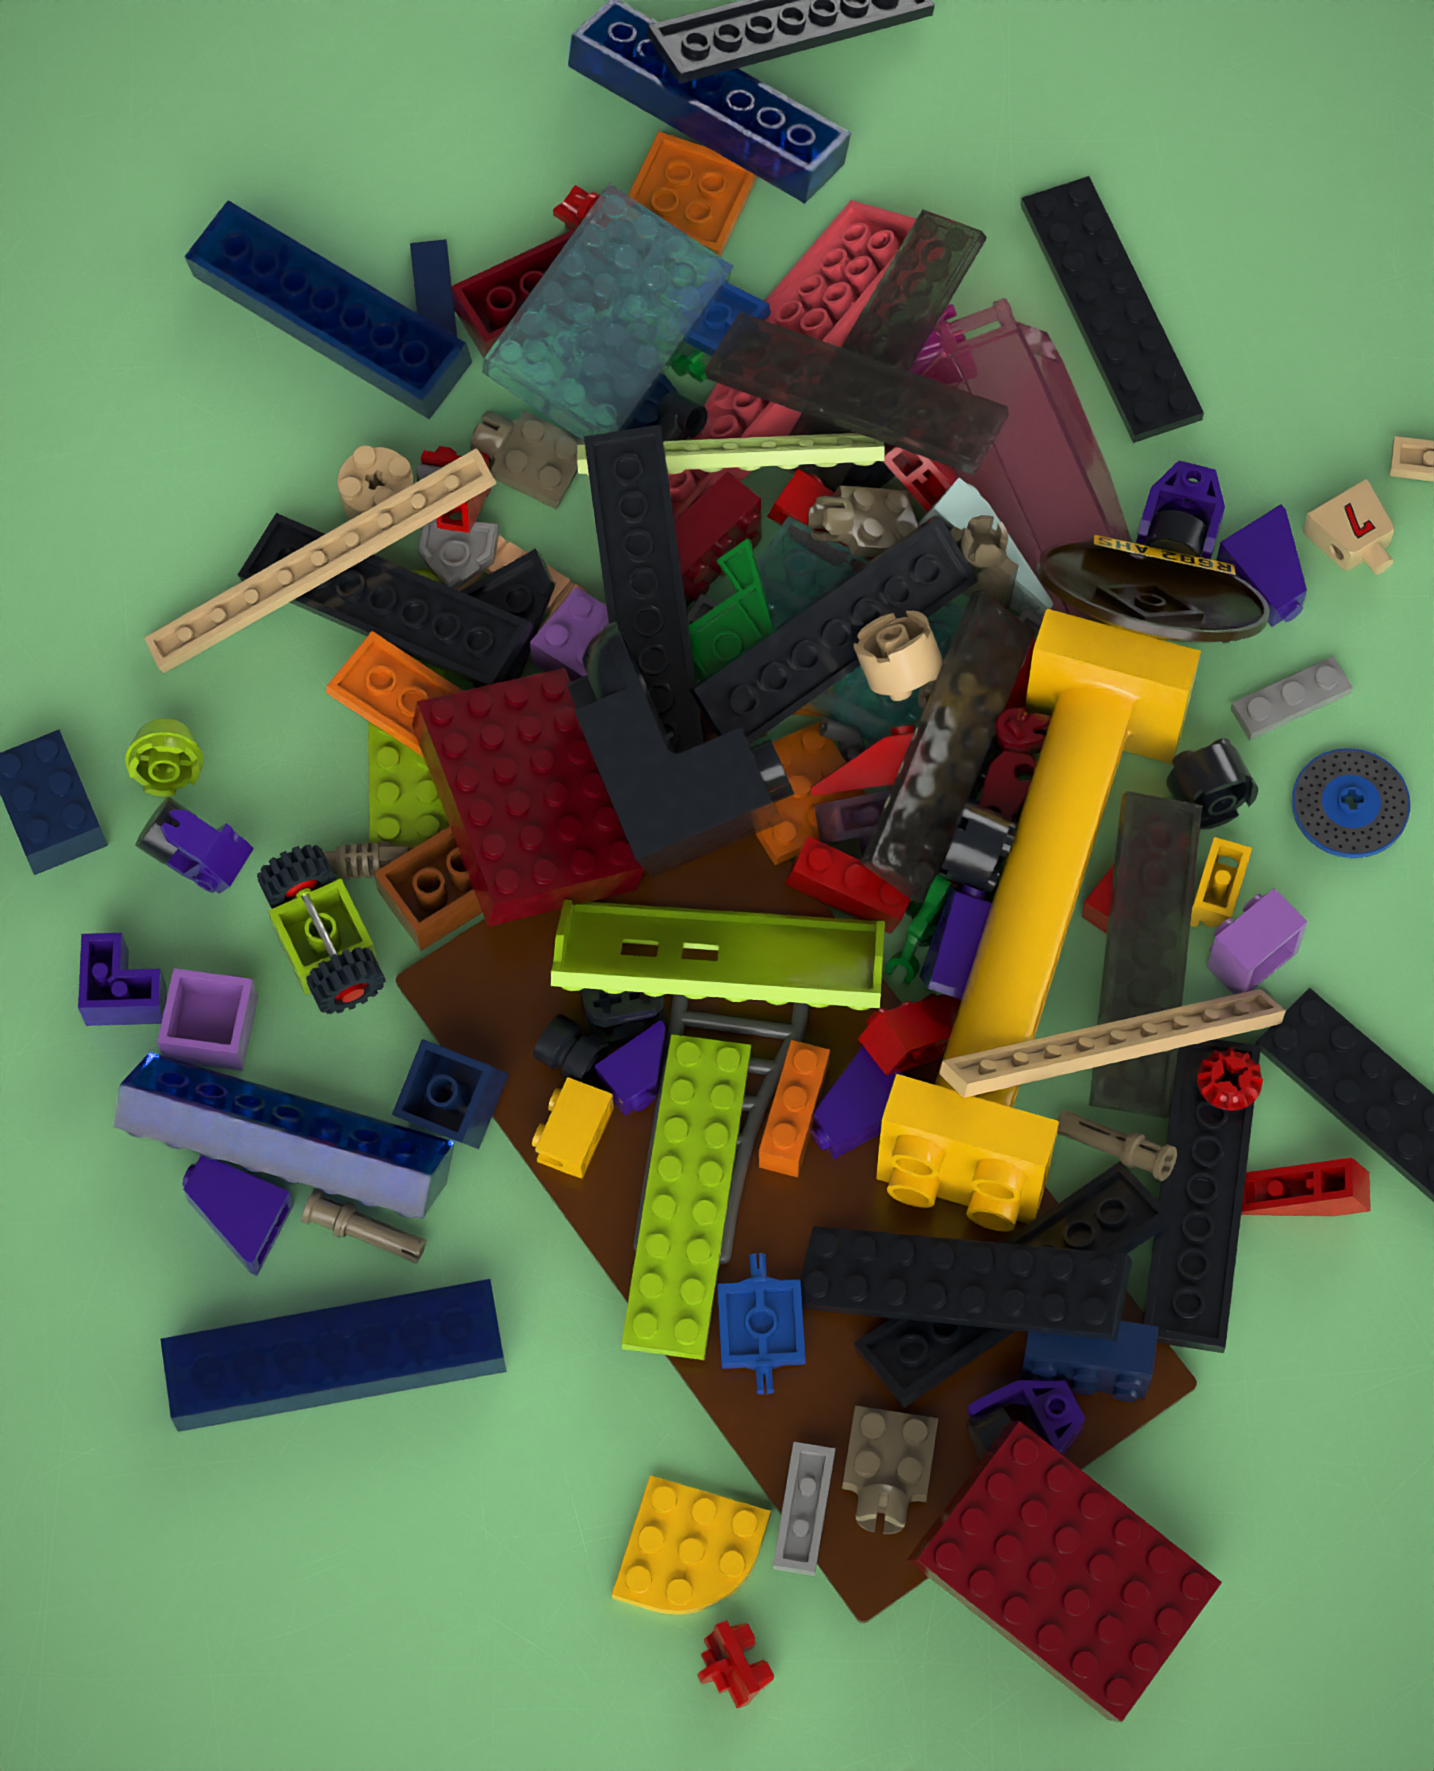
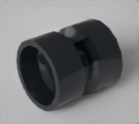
M559 1014L541 1034L534 1048L533 1057L552 1070L560 1067L561 1075L566 1079L569 1077L588 1084L596 1075L595 1065L606 1058L610 1047L609 1043L591 1032L586 1035L581 1034V1025L565 1015Z

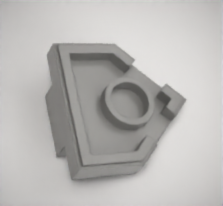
M436 519L421 528L417 550L419 557L442 584L456 590L494 564L500 532L498 523L475 522L470 533L439 529L437 528Z

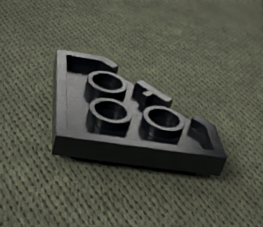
M536 549L460 591L528 620L533 627L502 682L521 678L531 652L530 642L538 633L555 587L541 554ZM473 683L474 688L481 687Z

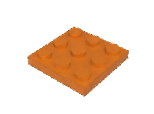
M659 131L619 213L628 219L626 228H628L631 218L674 227V242H678L679 246L720 259L759 176L760 165Z
M820 721L772 742L794 791V795L775 803L783 822L756 833L774 865L795 857L808 836L826 843L877 819L878 811L864 789L812 796V785L846 763L833 740L820 736Z

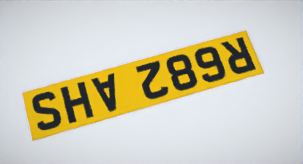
M1094 535V545L1236 575L1233 564Z

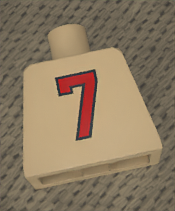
M1367 479L1307 513L1303 533L1343 570H1351L1365 561L1373 573L1379 575L1393 564L1394 560L1385 549L1391 543L1394 527Z

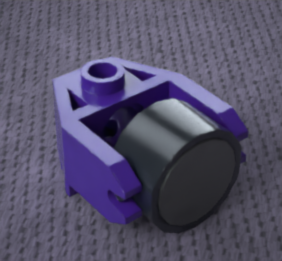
M1180 460L1175 463L1150 489L1136 543L1191 556H1201V558L1211 560L1225 509L1216 470ZM1194 478V479H1196L1198 482H1193V481H1190V480H1188V479ZM1183 498L1190 499L1193 502H1187Z
M167 797L156 809L135 844L136 847L160 863L167 865L180 875L194 881L202 889L219 894L232 885L254 849L227 823L216 830L170 797Z
M1018 1380L978 1399L967 1407L969 1409L967 1414L970 1419L966 1421V1427L980 1460L1005 1426L1012 1422L1004 1410L1005 1407L1011 1404L1021 1405L1035 1433L1062 1455L1081 1433L1085 1420L1066 1381ZM1051 1411H1057L1060 1414H1053Z

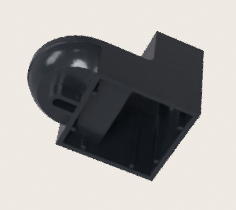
M616 621L604 626V629L590 640L583 653L582 662L587 675L567 683V686L577 708L574 712L636 861L653 878L782 823V818L775 803L794 795V791L771 739L751 747L740 727L689 750H683L675 754L670 742L675 737L672 732L667 734L640 669L619 624Z

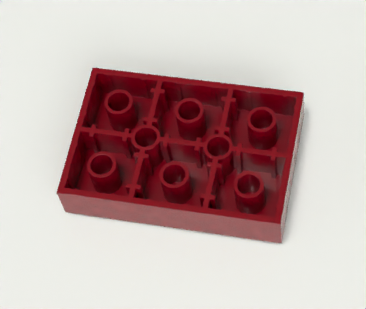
M565 668L417 701L412 727L488 927L562 909L564 900H572L574 906L635 891L638 889L644 868L635 859L574 712L577 708L567 686V683L571 681Z
M1020 1421L1009 1422L907 1559L1105 1718L1121 1723L1222 1583V1581Z

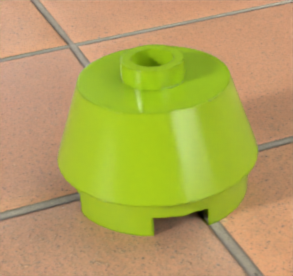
M167 718L155 719L145 723L138 730L125 755V765L129 772V777H134L137 782L142 784L145 793L163 797L176 795V789L185 787L189 783L194 786L204 764L202 751L190 729L177 720Z

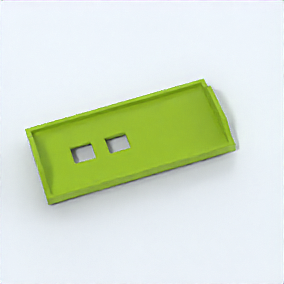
M564 900L555 938L551 986H559L569 991H579L584 988L602 989L604 992L618 994L624 991L643 992L648 996L655 997L665 994H678L690 999L722 997L732 1002H743L747 999L766 1000L774 1005L796 1002L807 1003L817 1008L829 1005L848 1006L854 1010L880 1008L885 921L586 902L573 906L572 900ZM623 943L659 946L657 956L648 957L621 955ZM683 948L719 951L717 961L681 958Z

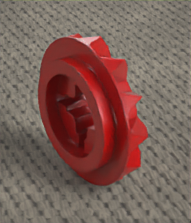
M1233 1047L1227 1051L1218 1052L1215 1050L1207 1059H1203L1197 1075V1083L1202 1096L1210 1104L1223 1110H1240L1251 1105L1258 1098L1264 1080L1260 1072V1064H1256L1250 1058L1249 1053L1242 1054L1236 1052ZM1224 1067L1231 1074H1242L1237 1080L1238 1088L1233 1086L1230 1081L1219 1082L1223 1079Z

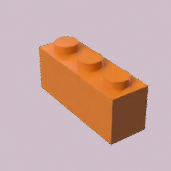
M794 1040L790 1041L759 1149V1168L799 1177L811 1129L813 1128L814 1111L819 1106L830 1068V1049Z

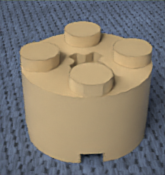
M364 445L355 449L353 455L340 468L337 480L342 508L348 521L414 484L410 462L394 450L383 447Z
M906 611L908 617L896 619L894 613L873 620L858 633V644L854 643V650L870 689L877 694L889 695L893 701H901L910 697L913 690L929 681L939 679L945 672L943 658L928 619L924 614L917 611Z

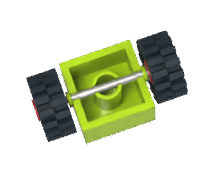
M304 845L300 849L297 846L292 848L290 853L286 851L280 853L281 857L278 859L273 857L268 861L270 865L262 866L261 872L257 874V880L272 908L268 913L273 929L304 994L312 993L320 1011L327 1014H332L334 1011L337 1014L342 1013L345 1008H349V1010L354 1009L356 1004L360 1002L362 1004L366 1003L368 997H375L378 994L377 990H381L384 987L383 983L386 982V979L378 965L373 942L342 879L336 880L322 848L317 845L313 847L311 845Z

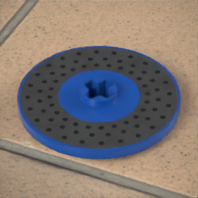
M1352 748L1336 749L1317 756L1302 769L1292 792V812L1300 831L1319 849L1338 857L1364 858L1386 850L1401 836L1410 815V795L1400 773L1385 759L1365 750ZM1346 797H1353L1354 803H1357L1356 809H1349L1348 803H1345Z

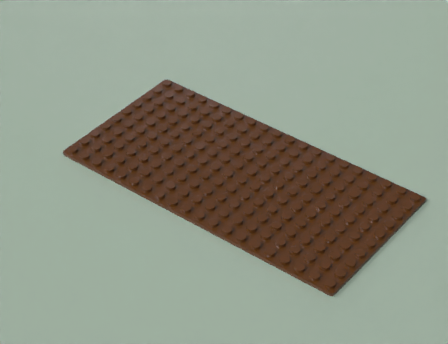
M756 834L653 878L644 869L637 890L590 901L835 918L823 902L784 884L793 863L788 859L774 865ZM562 909L490 927L487 926L485 919H483L398 974L396 977L397 987L441 1047L488 1064L509 1074L492 1118L628 1304L636 1256L633 1243L657 1094L655 1095V1100L647 1108L640 1112L633 1110L626 1116L614 1103L613 1112L583 1179L537 1162L539 1153L536 1152V1147L532 1146L535 1132L540 1123L546 1125L552 1112L548 1110L552 1094L556 1088H563L566 1078L562 1077L560 1067L552 1070L534 1059V1048L545 1028L559 1014H563L581 1025V1034H588L580 991H569L559 986H551L555 938ZM623 943L621 955L656 957L659 945ZM683 948L681 959L717 961L719 951ZM883 978L881 980L880 1008L854 1010L848 1006L829 1005L822 1008L809 1006L806 1033L801 1042L830 1049V1068L820 1103L863 1047L858 1037L868 1027L866 1023L868 1018L882 1008L891 1010L902 1004ZM640 992V998L638 999L651 1000L652 996ZM673 994L664 995L663 1009L666 1019V1038ZM722 997L689 998L687 1011L791 1024L794 1003L788 1002L782 1005H774L766 1000L747 999L743 1002H732ZM655 1018L642 1019L641 1022H644L646 1027H651ZM686 1026L683 1036L749 1044L751 1045V1057L772 1060L775 1059L785 1039ZM603 1027L601 1030L605 1031L606 1036L614 1034L615 1027ZM621 1047L609 1049L606 1057H608ZM943 1058L901 1072L906 1077L935 1085ZM748 1073L745 1094L756 1096L766 1075ZM595 1075L588 1085L605 1091L596 1080ZM774 1093L751 1154L736 1221L731 1260L727 1264H719L705 1360L665 1356L780 1515L782 1514L793 1443L799 1442L835 1448L817 1566L856 1620L860 1623H867L929 1579L927 1575L907 1559L980 1461L966 1427V1421L970 1419L967 1414V1410H969L967 1407L998 1389L1015 1381L1022 1380L1020 1377L1027 1332L1015 1331L903 1408L858 1355L854 1346L855 1342L890 1318L802 1309L805 1365H786L772 1369L774 1393H766V1379L763 1378L764 1395L756 1393V1370L749 1368L722 1369L717 1284L739 1283L750 1278L748 1256L756 1253L757 1269H759V1253L766 1254L767 1277L779 1281L801 1280L813 1226L1001 1243L1027 1224L1016 1221L1013 1230L997 1231L980 1226L970 1220L966 1214L968 1206L936 1197L934 1206L921 1208L894 1199L887 1192L889 1183L876 1179L880 1134L836 1159H833L828 1149L822 1151L811 1134L799 1177L759 1168V1149L775 1097ZM742 1110L739 1132H742L749 1111ZM1046 1187L1036 1218L1058 1204ZM1126 1290L1121 1321L1143 1324L1144 1312ZM1156 1343L1153 1374L1145 1399L1137 1398L1135 1402H1123L1114 1399L1112 1394L1096 1391L1094 1395H1080L1072 1392L1085 1420L1081 1433L1064 1452V1457L1083 1470L1195 1390L1197 1385L1195 1377L1170 1345ZM1011 1404L1004 1408L1012 1422L1020 1421L1035 1433L1021 1405ZM855 1406L938 1418L927 1501H914L908 1505L906 1524L902 1531L896 1534H883L884 1513H877L875 1533L860 1527L856 1521L858 1495L851 1490L842 1489ZM1051 1411L1053 1414H1060L1057 1411Z

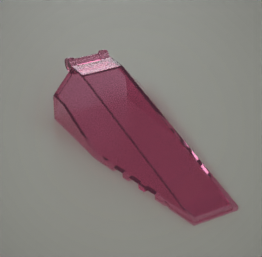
M1006 298L994 301L992 307L955 321L948 322L944 320L934 325L935 333L944 351L911 384L910 409L918 425L941 450L957 477L975 487L980 496L989 503L1054 603L1050 609L1106 624L1084 614L1057 597L1046 588L1037 573L1041 553L1046 548L1060 542L1094 539V535L1132 542L1110 472L1065 364L1048 332L1017 322ZM997 320L1001 325L1000 328L958 344L954 338Z

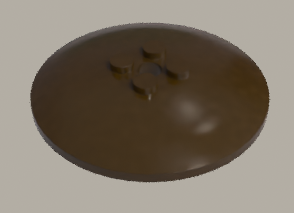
M1094 539L1070 540L1054 544L1041 553L1037 566V573L1041 582L1053 594L1069 605L1111 626L1153 638L1190 643L1236 641L1262 632L1267 625L1270 615V608L1265 598L1250 584L1233 574L1094 545Z

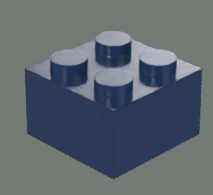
M422 1039L392 1115L479 1149L509 1074Z

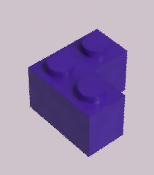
M122 933L81 934L78 1009L86 1026L162 1023L167 1000V985L160 969H128L129 950Z

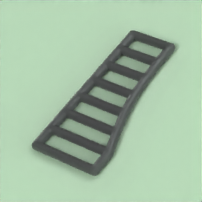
M673 994L633 1248L635 1251L640 1231L671 1034L683 1036L684 1027L686 1026L785 1039L774 1060L750 1057L748 1073L766 1076L756 1096L746 1094L744 1096L743 1111H749L742 1132H739L719 1261V1264L724 1265L731 1260L736 1221L754 1143L768 1105L777 1089L790 1041L801 1042L805 1036L810 1005L807 1003L791 1002L794 1003L791 1024L687 1011L689 998L684 995Z

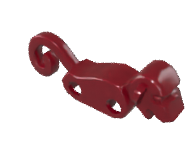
M1011 707L1005 709L997 716L995 735L1003 752L990 764L978 805L1011 817V821L1018 823L1037 764L1032 754L1040 753L1052 715L1035 712L1029 715L1024 707ZM1023 775L1031 777L1027 781H1020L1017 778ZM956 822L947 823L931 830L924 836L917 848L916 862L918 871L929 886H931L938 875V872L931 864L932 854L937 847L950 840ZM946 851L942 854L941 860H945L947 855ZM946 879L951 882L950 887L959 889L963 886L962 884Z

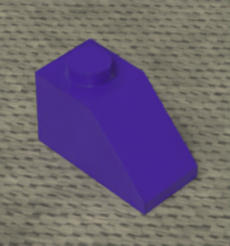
M661 1020L595 1065L596 1080L606 1092L613 1094V1102L624 1116L633 1110L636 1112L644 1110L655 1100V1095L658 1094L666 1044V1027Z

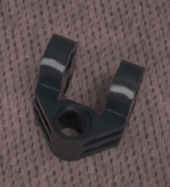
M584 988L579 990L588 1033L591 1032L609 1043V1049L624 1046L650 1028L646 1027L644 1022H641L642 1019L655 1018L653 1019V1025L661 1020L666 1027L665 1011L663 1009L664 995L652 996L651 1000L638 999L640 998V992L624 991L618 994L604 992L602 989ZM608 1026L615 1027L614 1034L606 1036L605 1031L601 1029Z

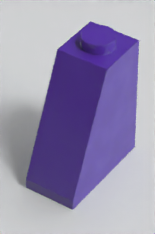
M1280 504L1221 541L1216 559L1219 562L1233 564L1235 574L1240 575L1242 580L1247 579L1251 583L1250 585L1265 598L1270 608L1268 623L1271 627L1282 620L1289 622L1296 618L1303 610V603L1307 592L1286 509Z
M963 884L961 890L950 887L919 974L920 979L928 989L962 1000L992 905L989 899L984 898L986 891Z
M863 1046L814 1111V1128L811 1129V1134L818 1147L822 1151L828 1149L833 1159H836L881 1134L882 1117L896 1074L903 1075V1073L898 1072L886 1076Z
M201 1154L197 1164H191L188 1167L182 1181L183 1190L188 1202L250 1273L258 1276L294 1206L291 1194L285 1189Z

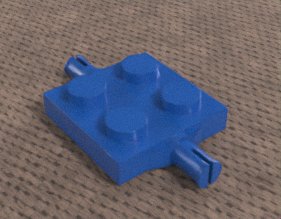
M713 274L701 287L693 290L691 293H687L675 285H671L670 289H667L665 298L680 305L678 312L666 324L668 333L723 363H726L746 342H750L762 350H766L767 346H770L772 337L757 330L771 314L769 304Z
M756 1253L748 1256L750 1278L739 1283L717 1284L722 1369L749 1368L756 1370V1393L764 1395L763 1378L766 1379V1393H774L772 1369L786 1365H805L801 1280L779 1281L767 1277L766 1254L759 1253V1269H757Z

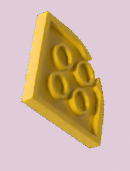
M650 1475L615 1582L612 1599L665 1614H689L703 1611L706 1607L718 1603L727 1596L730 1597L746 1581L756 1564L771 1517V1511Z

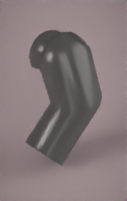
M827 717L821 722L820 736L837 741L841 755L846 762L866 749L861 732L857 727Z

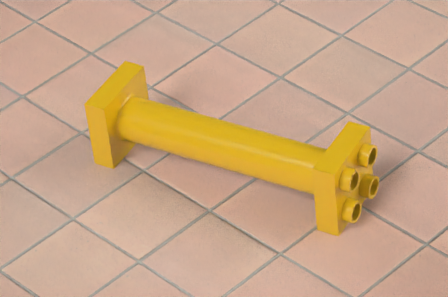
M1046 608L1033 649L1025 708L1029 715L1035 712L1052 716L943 1060L1034 1040L1122 752L1126 751L1172 764L1185 724L1201 650ZM940 1069L935 1085L896 1074L882 1117L876 1176L877 1180L889 1183L887 1187L889 1195L902 1203L921 1208L934 1206L936 1197L968 1206L966 1214L970 1220L980 1226L997 1231L1013 1230L1016 1221L1029 1224L1035 1220L1048 1179L1059 1121L1013 1108L1020 1085L963 1098L939 1074Z

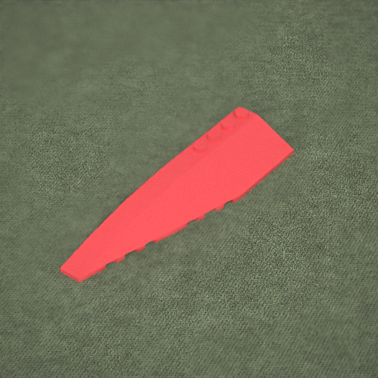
M850 200L765 299V302L769 304L771 314L757 330L772 337L770 346H767L766 350H762L754 344L746 342L740 354H734L727 364L730 370L725 379L719 380L704 404L708 413L707 423L704 429L690 440L788 436L836 384L946 254L930 223ZM739 467L723 468L718 472L685 469V471L678 474H668L674 519H678L727 471L740 482L752 471L742 470Z

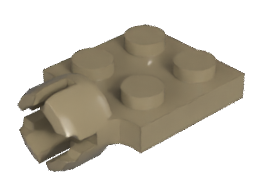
M525 410L517 420H510L494 411H487L481 417V420H483L482 424H478L473 432L470 449L474 450L477 448L479 452L489 455L490 461L493 463L490 471L494 479L557 510L578 472L577 445H585L584 440Z
M839 485L834 496L817 497L816 503L810 507L808 514V528L827 530V532L811 531L810 535L815 540L831 543L842 542L848 545L852 556L876 557L918 527L907 490Z
M980 515L968 522L967 529L964 527L962 531L954 526L950 531V534L979 580L962 594L974 600L982 609L992 611L1002 617L1010 608L1019 565L1010 560L1006 554L1008 532L1004 524L1000 521L997 524V529L994 530L992 529L994 517Z
M855 1406L842 1489L851 1490L858 1495L856 1521L860 1527L875 1533L877 1513H884L883 1534H896L902 1531L906 1524L908 1505L914 1501H927L938 1418Z

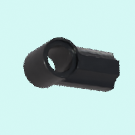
M670 392L660 402L657 412L659 421L656 425H661L664 441L686 440L688 436L695 437L704 429L708 413L704 406L676 392Z

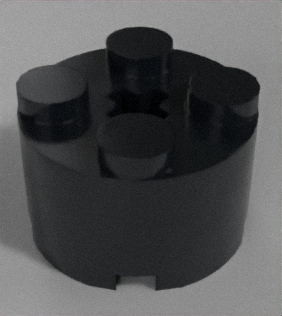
M1227 738L1218 739L1210 746L1195 752L1191 750L1183 751L1172 760L1174 768L1169 773L1166 784L1190 827L1194 823L1199 829L1206 830L1224 825L1239 816L1236 809L1245 802L1250 807L1257 798L1258 787L1239 752Z
M966 800L964 809L962 808L947 845V855L945 860L942 859L938 876L992 893L1000 874L999 869L1003 860L999 855L1007 857L1015 837L1014 832L1017 823L1011 821V817Z

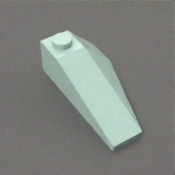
M958 478L917 524L919 527L933 516H940L949 532L954 526L963 531L964 527L967 529L968 522L972 518L980 515H989L994 517L992 529L996 530L1000 520L989 503L980 496L978 490L972 485L965 483L961 478ZM1008 534L1006 554L1010 560L1019 565L1010 607L1020 614L1027 608L1041 618L1045 614L1046 608L1050 609L1054 603Z

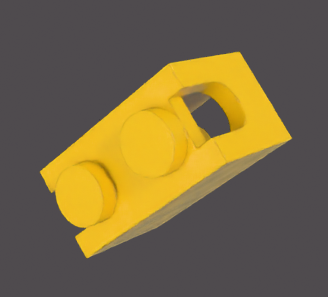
M1217 837L1213 838L1188 925L1198 928L1201 921L1208 927H1217L1225 920L1232 919L1252 847ZM1226 856L1236 860L1238 863L1237 868L1218 863L1219 857Z
M567 1077L563 1088H556L552 1094L548 1110L552 1112L546 1125L540 1123L535 1132L532 1146L536 1147L535 1150L539 1153L537 1162L583 1179L613 1112V1094Z

